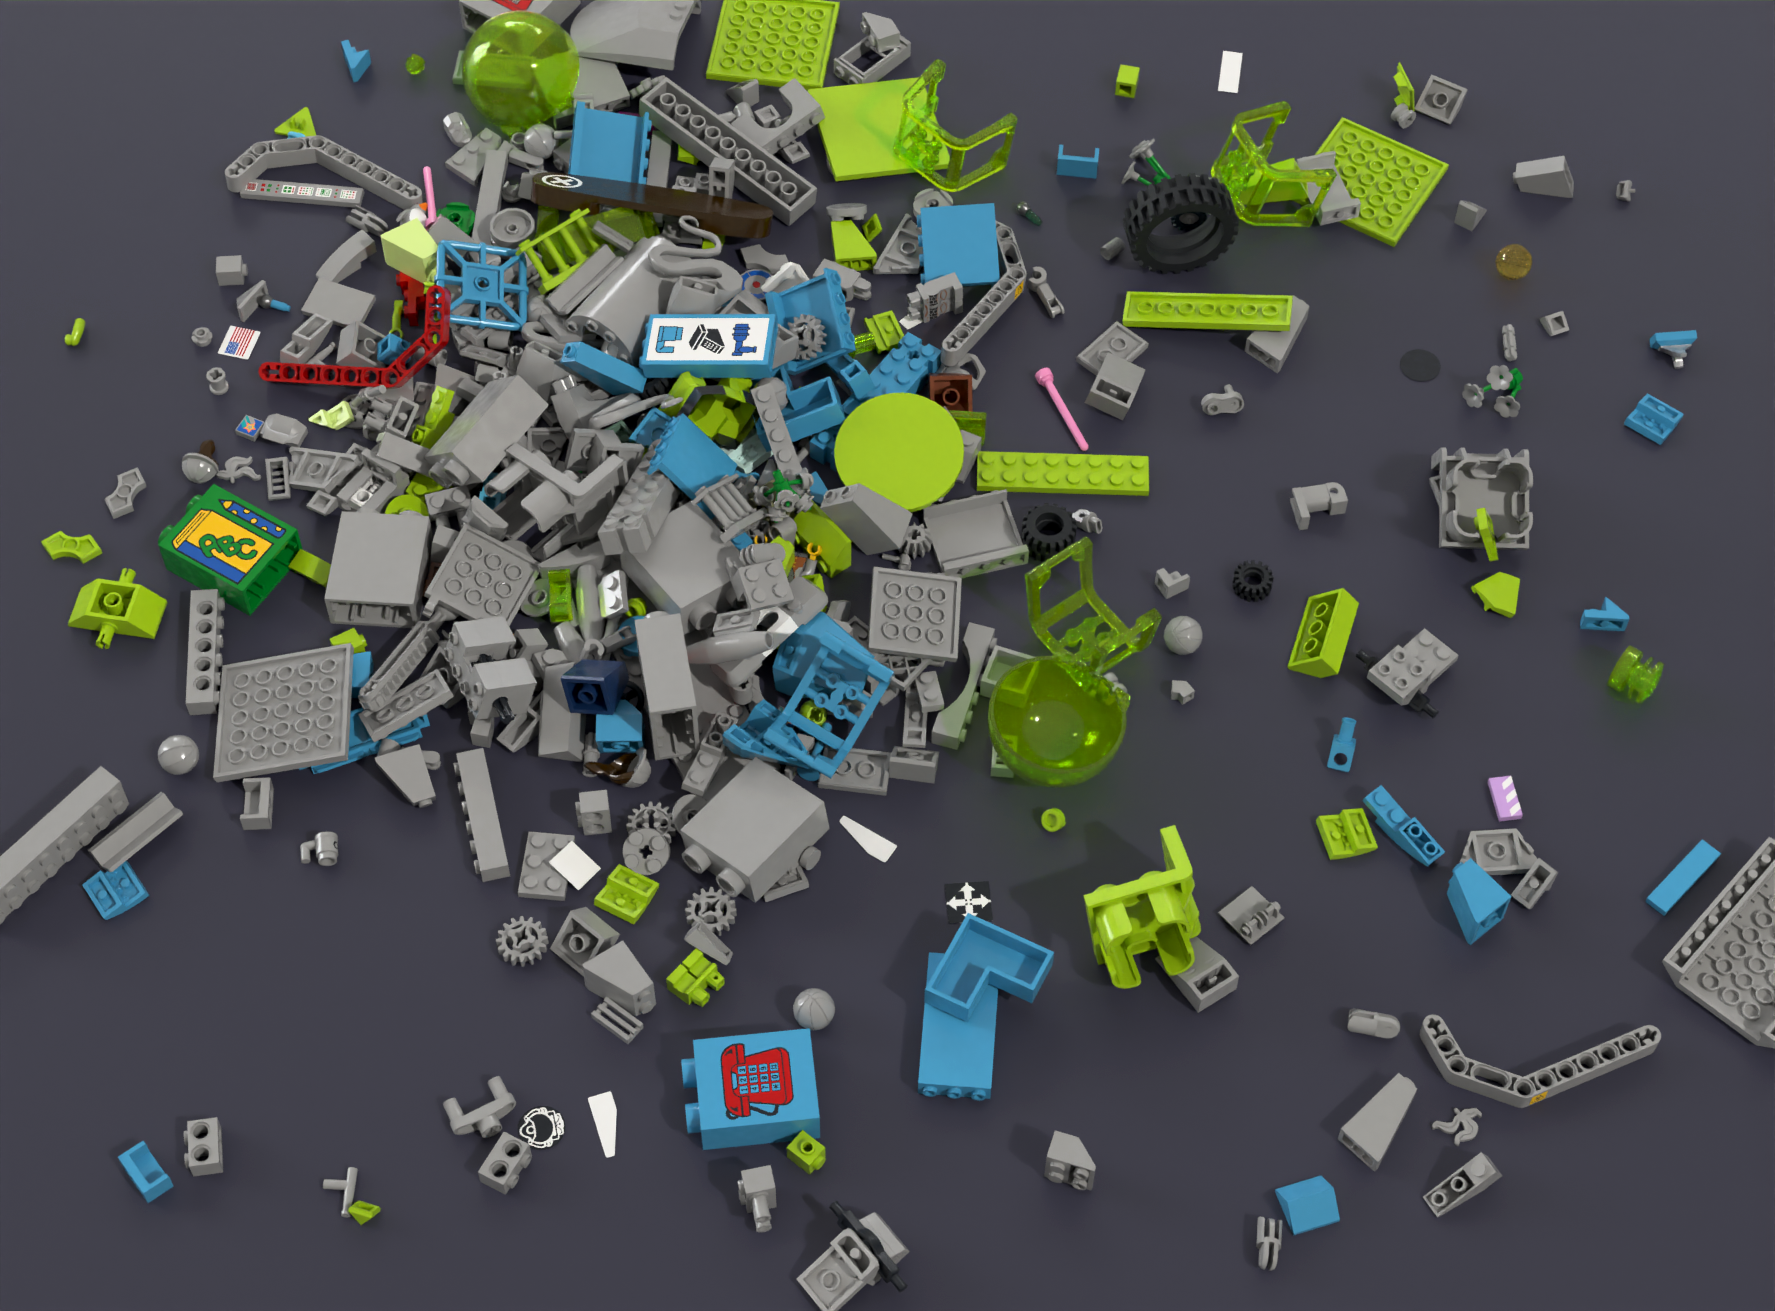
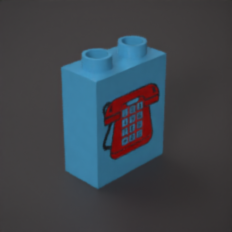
M810 1028L693 1040L694 1058L681 1059L684 1089L697 1087L698 1103L685 1104L688 1134L701 1132L703 1150L793 1141L802 1130L814 1139L820 1138V1116Z

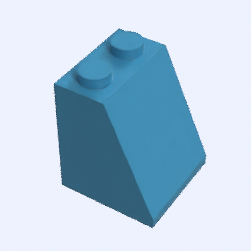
M1470 858L1465 863L1460 862L1452 870L1453 876L1448 882L1450 885L1447 891L1449 901L1469 945L1473 944L1504 918L1512 897Z

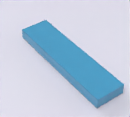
M1702 839L1647 897L1645 902L1665 916L1720 857L1721 853Z

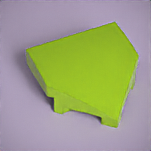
M1498 572L1471 587L1474 594L1478 593L1483 601L1485 611L1491 608V610L1509 618L1516 614L1519 578Z

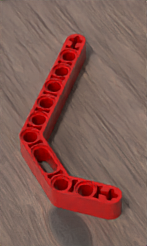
M433 285L429 287L426 293L424 334L387 368L265 362L259 367V376L265 381L356 387L384 385L390 389L400 388L448 344L451 293L442 286ZM442 293L441 297L436 298V294ZM435 304H436V305H442V307H441V308L435 307ZM439 311L441 313V319L440 321L435 322L434 315L436 312ZM439 333L440 340L438 343L435 344L433 341L434 334ZM423 347L425 350L424 356L407 370L405 362L419 348ZM291 368L295 371L293 378H290L288 375ZM311 369L315 371L313 379L309 378V371ZM269 370H277L279 374H269ZM334 370L335 378L331 381L329 373ZM352 371H354L356 374V378L353 382H351L349 379V375ZM375 372L376 380L371 383L370 374ZM393 373L397 376L394 384L390 382V376Z

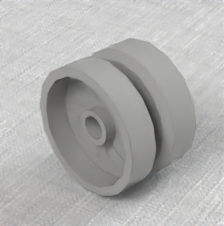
M518 208L504 209L494 215L490 222L493 246L516 249L525 240L533 241L537 238L534 219L525 210ZM499 255L502 259L509 260L510 258L508 256Z

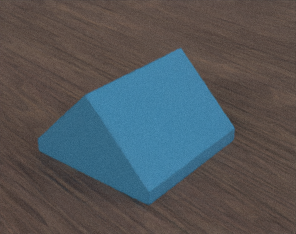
M1322 1176L1275 1189L1276 1196L1293 1236L1340 1221L1334 1187Z

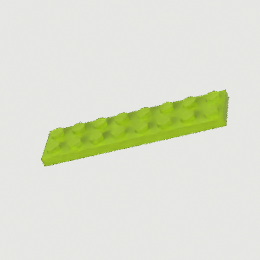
M1127 291L1122 322L1125 327L1290 331L1293 296Z
M979 451L977 455V491H1000L1006 489L1007 492L1149 496L1148 456Z

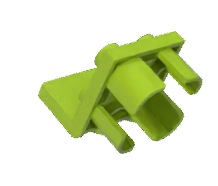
M1175 825L1160 829L1166 872L1150 871L1142 875L1138 880L1117 886L1105 884L1098 887L1093 893L1083 895L1098 965L1106 964L1112 983L1118 988L1128 989L1141 984V977L1133 958L1135 954L1157 948L1165 971L1169 976L1185 972L1195 961L1190 938L1198 936L1201 932V924L1198 919L1199 911L1192 896L1195 882L1192 877V866Z

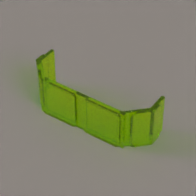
M619 207L583 218L590 230H592L597 221H600L633 242H638L643 237L649 239L660 234L653 212ZM574 222L566 227L582 254H586L587 257L592 255L593 248L577 223ZM547 230V231L541 232V233H539V234H536V235L534 236L535 239L538 238V237H540L541 235L545 234L546 232H548V231H550V230ZM559 232L549 237L566 264L576 260ZM594 234L595 238L597 239L600 245L610 244L609 242ZM542 242L537 244L547 272L557 268L558 266Z

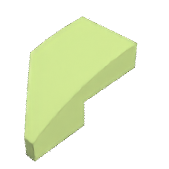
M342 401L329 411L322 409L308 418L312 423L334 430H339L355 420L350 405L346 401Z

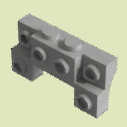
M696 173L695 178L677 176L672 189L709 195V174ZM662 214V220L665 221L662 233L666 232L673 244L692 243L702 245V237L690 233L680 226L679 219L681 216ZM684 220L689 226L696 227L694 221Z

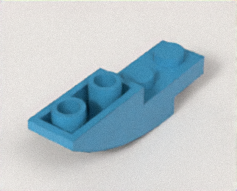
M1382 785L1362 800L1377 817L1375 822L1395 843L1419 862L1428 867L1445 853L1415 817L1411 819Z

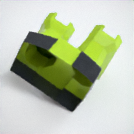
M689 371L681 373L668 393L674 399L682 397L683 401L665 409H662L661 405L658 408L671 418L673 416L676 418L684 413L713 442L735 450L760 417L753 396L749 391L752 386L751 378H721L717 385L706 386L702 377H694Z

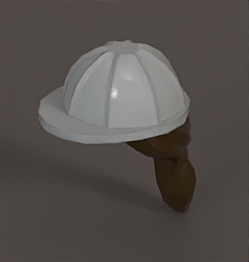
M212 439L202 442L198 453H187L183 456L182 470L189 481L203 484L218 474L219 464L212 458V454L215 451V443Z
M643 747L639 748L635 753H628L617 758L610 764L592 761L584 764V767L593 774L607 776L612 782L621 784L623 787H639L647 782L651 774V767L646 758L647 752Z

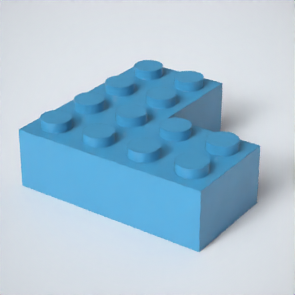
M783 364L772 369L771 377L779 378L787 387L786 394L789 401L781 413L792 442L845 421L839 393L830 376L794 390L792 381ZM762 378L751 379L752 386L749 389L750 393L751 389H753L755 384L759 382ZM759 417L755 423L757 434L766 452H769L771 447Z
M967 913L925 988L924 1002L966 1022L970 1019L988 984L1033 1003L1053 965L1054 952Z

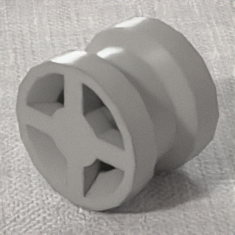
M1405 103L1399 104L1391 114V119L1398 121L1399 126L1403 129L1409 127L1416 118V113L1413 110H1409Z

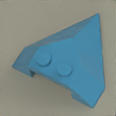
M764 699L753 708L749 717L742 725L738 727L733 724L722 735L723 744L740 757L749 759L757 757L762 761L817 771L763 739L768 728L782 713ZM785 725L782 730L791 737L788 743L808 754L793 728Z

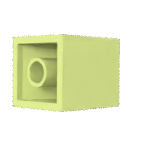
M417 218L380 235L387 265L422 283L424 281L434 282L438 245Z

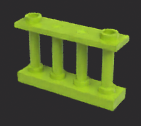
M588 208L583 211L580 209L574 211L569 215L571 218L533 241L527 239L518 245L520 249L515 252L516 256L525 252L542 278V285L538 288L542 295L559 286L589 258L586 254H582L566 227L576 222L593 248V253L601 246L583 219L590 212ZM558 232L561 234L576 258L574 266L566 265L549 237ZM542 242L558 266L560 274L556 277H553L552 274L549 275L532 247ZM611 244L607 245L611 249V251L614 252V249L611 246Z

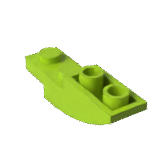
M436 386L432 394L429 411L425 416L424 426L416 425L412 433L411 442L431 449L448 430L455 416L454 413L449 412L455 391Z

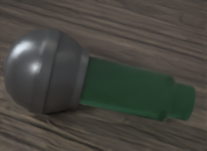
M1025 201L1018 203L1016 208L1018 214L1028 217L1038 226L1043 223L1041 218L1031 210L1029 203Z

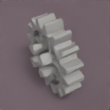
M651 801L648 807L640 804V810L633 809V816H628L626 827L629 836L639 829L650 828L649 815H653L654 829L660 831L669 844L671 843V836H676L672 813H670L668 806L662 809L660 802L657 806H653Z

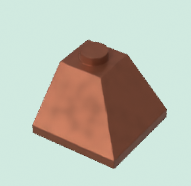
M929 373V399L942 407L946 406L953 418L973 417L972 375Z

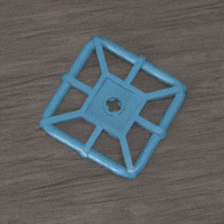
M454 240L440 241L437 248V266L434 283L445 287V284L461 286V297L451 303L450 313L463 303L479 305V318L450 314V323L478 326V329L487 327L521 331L523 324L527 321V295L529 294L526 254L522 253L516 256L515 252L518 250L490 246L483 242L476 244ZM455 249L478 252L479 263L466 262ZM445 253L461 268V277L445 275ZM486 253L512 257L501 266L486 264ZM519 263V285L504 283V272L514 264ZM480 281H483L487 287L481 288L478 284ZM504 292L519 295V316L504 301ZM442 293L436 294V298L442 296ZM486 306L498 307L512 322L486 319ZM438 311L437 317L441 319V313Z

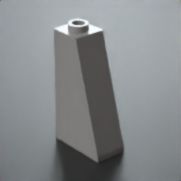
M1293 295L1290 331L1255 330L1246 340L1245 352L1278 373L1307 320L1310 306Z
M1398 1073L1340 1130L1338 1140L1374 1172L1378 1169L1417 1091L1414 1083L1409 1078L1403 1077Z

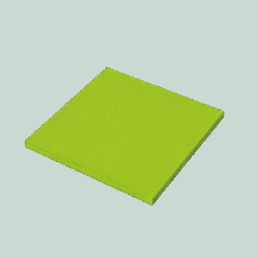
M922 77L808 89L807 92L820 104L825 116L817 126L835 181L951 168L952 162Z

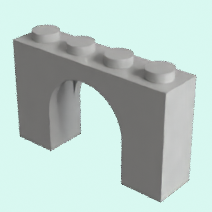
M795 78L779 89L783 101L792 110L790 118L783 125L776 128L761 127L747 112L731 123L732 126L772 155L825 118L820 104Z

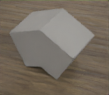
M1172 680L1171 700H1179L1183 705L1194 698L1195 690L1187 681Z

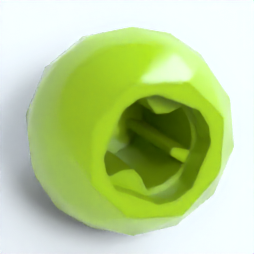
M814 700L804 702L800 707L799 714L821 726L826 721V708L817 707Z

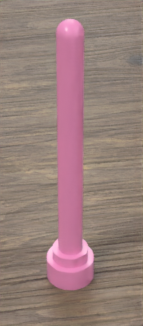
M426 166L423 168L428 204V219L425 222V228L428 230L438 217L436 216L431 168Z
M1049 368L1040 369L1035 374L1036 380L1040 385L1046 387L1080 449L1086 451L1088 444L1053 384L1054 376Z

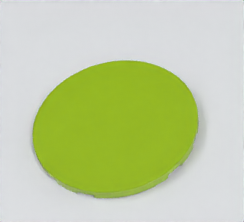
M889 393L869 399L849 414L837 434L834 458L839 478L845 486L860 483L906 510L915 512L931 506L932 503L944 497L952 489L962 470L964 444L957 423L941 405L926 397L912 393Z

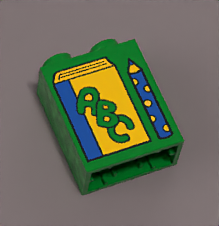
M215 484L203 496H194L186 508V515L176 526H167L162 531L158 540V546L166 570L202 590L218 589L219 595L224 597L225 603L249 616L291 570L288 566L298 551L302 549L296 528Z

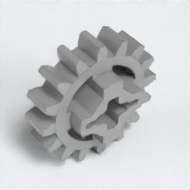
M801 314L800 318L794 317V323H788L789 331L799 337L795 359L809 361L810 357L816 358V352L822 353L821 345H826L823 338L827 334L822 332L826 327L820 325L821 320L815 318V316Z
M710 887L709 892H705L702 888L701 895L693 893V900L687 901L688 908H685L687 924H692V927L699 921H702L712 932H716L721 936L722 929L729 931V924H735V916H737L735 901L731 900L728 894L723 895L721 888L717 892H714L713 887ZM697 908H699L698 916L695 914ZM724 908L727 910L725 917L723 916Z
M520 916V921L518 922L511 918V925L504 923V931L498 930L499 938L496 939L499 955H503L505 962L511 959L513 966L520 962L521 966L524 967L526 961L533 965L535 957L541 960V952H547L546 944H549L548 936H546V929L542 928L540 921L534 924L533 917H530L528 921H524V917ZM532 932L536 934L538 940L532 935ZM507 943H509L510 947H513V950L508 948Z

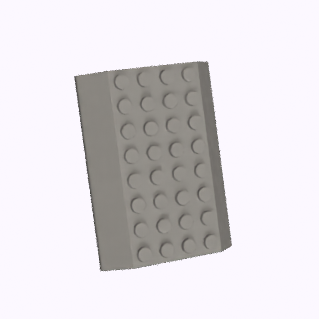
M1768 837L1665 956L1662 963L1677 988L1755 1045L1775 1049V840Z

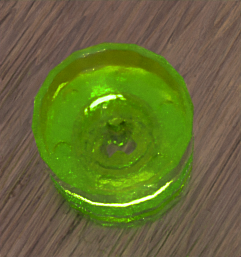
M1629 645L1614 667L1607 681V686L1619 693L1626 686H1629V699L1633 698L1638 691L1636 702L1641 705L1658 685L1665 664L1659 661L1652 669L1655 658L1651 656L1643 664L1641 660L1644 652Z

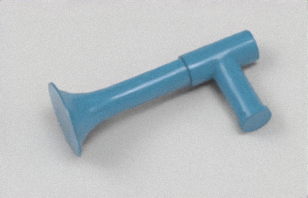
M823 723L822 727L831 732L832 725ZM799 728V734L810 735ZM816 739L811 757L816 759L818 754H821L825 743ZM797 768V773L805 780L816 781L820 777L818 771Z

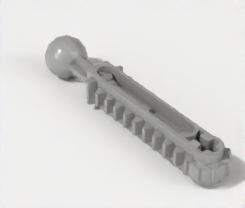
M437 604L435 614L429 621L419 620L366 685L361 688L358 698L362 708L371 712L381 710L431 648L439 642L440 637L436 632L444 621L455 620L459 614Z

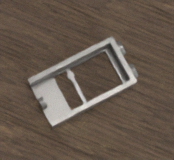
M900 35V46L890 49L892 52L885 55L882 52L878 53L875 47L870 45L868 36H866L839 58L834 59V74L849 85L877 82L910 57L911 42ZM872 49L882 56L883 59L863 73L852 63Z

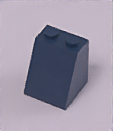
M582 659L564 673L560 679L570 713L613 715L630 678L625 661Z

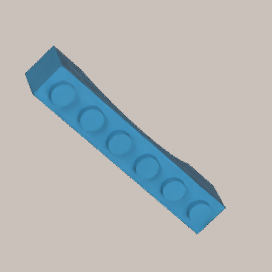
M848 354L826 362L829 368L857 399L875 388L867 370Z

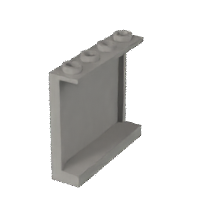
M572 48L569 51L556 53L550 57L537 59L530 63V74L535 77L553 116V124L556 130L573 125L574 101L554 102L553 94L593 93L594 110L615 112L630 107V94L614 61L577 56L575 48Z
M1006 489L995 490L982 495H973L960 500H951L938 505L932 504L923 509V523L925 528L930 529L933 537L932 549L940 572H945L946 576L966 578L1028 564L1029 550L1027 544L1023 545L1007 502Z

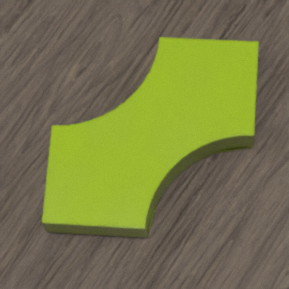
M59 531L41 541L43 547L53 560L60 557H73L84 564L102 554L101 548L89 534L83 537H70Z

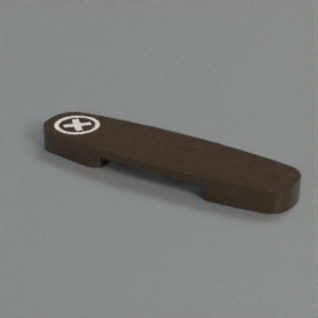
M543 172L537 173L532 178L531 201L541 206L571 212L578 209L583 211L588 208L590 212L587 215L600 214L605 205L674 216L690 215L695 217L699 223V226L697 227L696 225L695 228L713 234L734 237L765 238L771 232L773 210L760 204L672 188L572 174Z

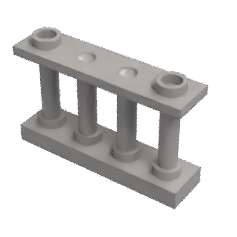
M737 473L730 477L728 474L725 475L716 484L708 488L703 486L695 493L696 498L691 501L693 505L703 501L721 522L725 532L719 537L724 543L754 528L767 517L765 513L768 514L765 507L758 511L756 508L753 509L732 484L739 477Z

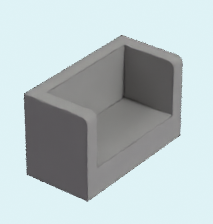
M244 778V814L240 815L243 830L271 829L274 787L271 778Z

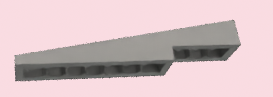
M487 150L472 232V239H474L476 244L483 242L486 245H492L490 222L501 208L502 190L508 167L507 151Z

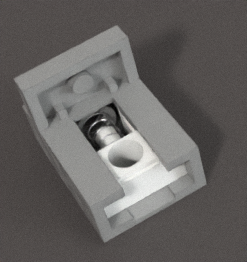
M366 448L361 453L364 467L336 495L338 505L345 512H356L360 508H371L380 514H385L388 504L394 498L406 493V489L410 485L409 475L402 471L399 465L377 457L376 451L373 452Z

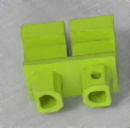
M697 948L682 962V965L680 964L666 978L667 990L688 1005L694 1002L701 1007L710 999V994L705 991L708 985L715 991H719L725 984L724 977L717 971V965L709 962Z

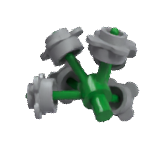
M806 467L802 468V472L796 473L794 480L791 481L783 478L781 470L772 472L775 482L773 483L774 487L771 489L767 486H762L761 488L758 486L753 487L755 503L769 508L768 514L765 513V516H770V521L775 523L782 522L783 518L789 517L786 512H793L797 508V513L801 511L805 513L807 510H811V506L814 504L811 501L814 496L810 497L807 494L814 483V479L808 473ZM790 485H795L798 490H803L805 494L801 497ZM776 491V501L774 502V507H771V501L774 499L773 492Z

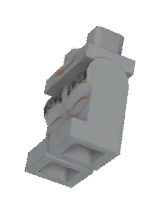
M955 272L928 281L924 285L922 283L917 284L916 291L907 294V300L910 305L907 307V313L912 321L922 318L923 322L926 323L930 319H935L940 314L953 311L955 314L963 312V287Z

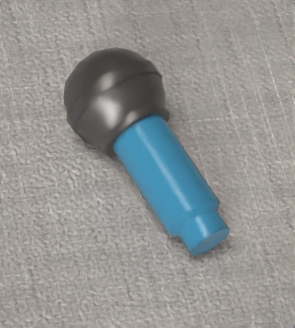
M268 294L262 295L259 299L260 306L265 309L275 308L281 311H290L291 306L274 300Z

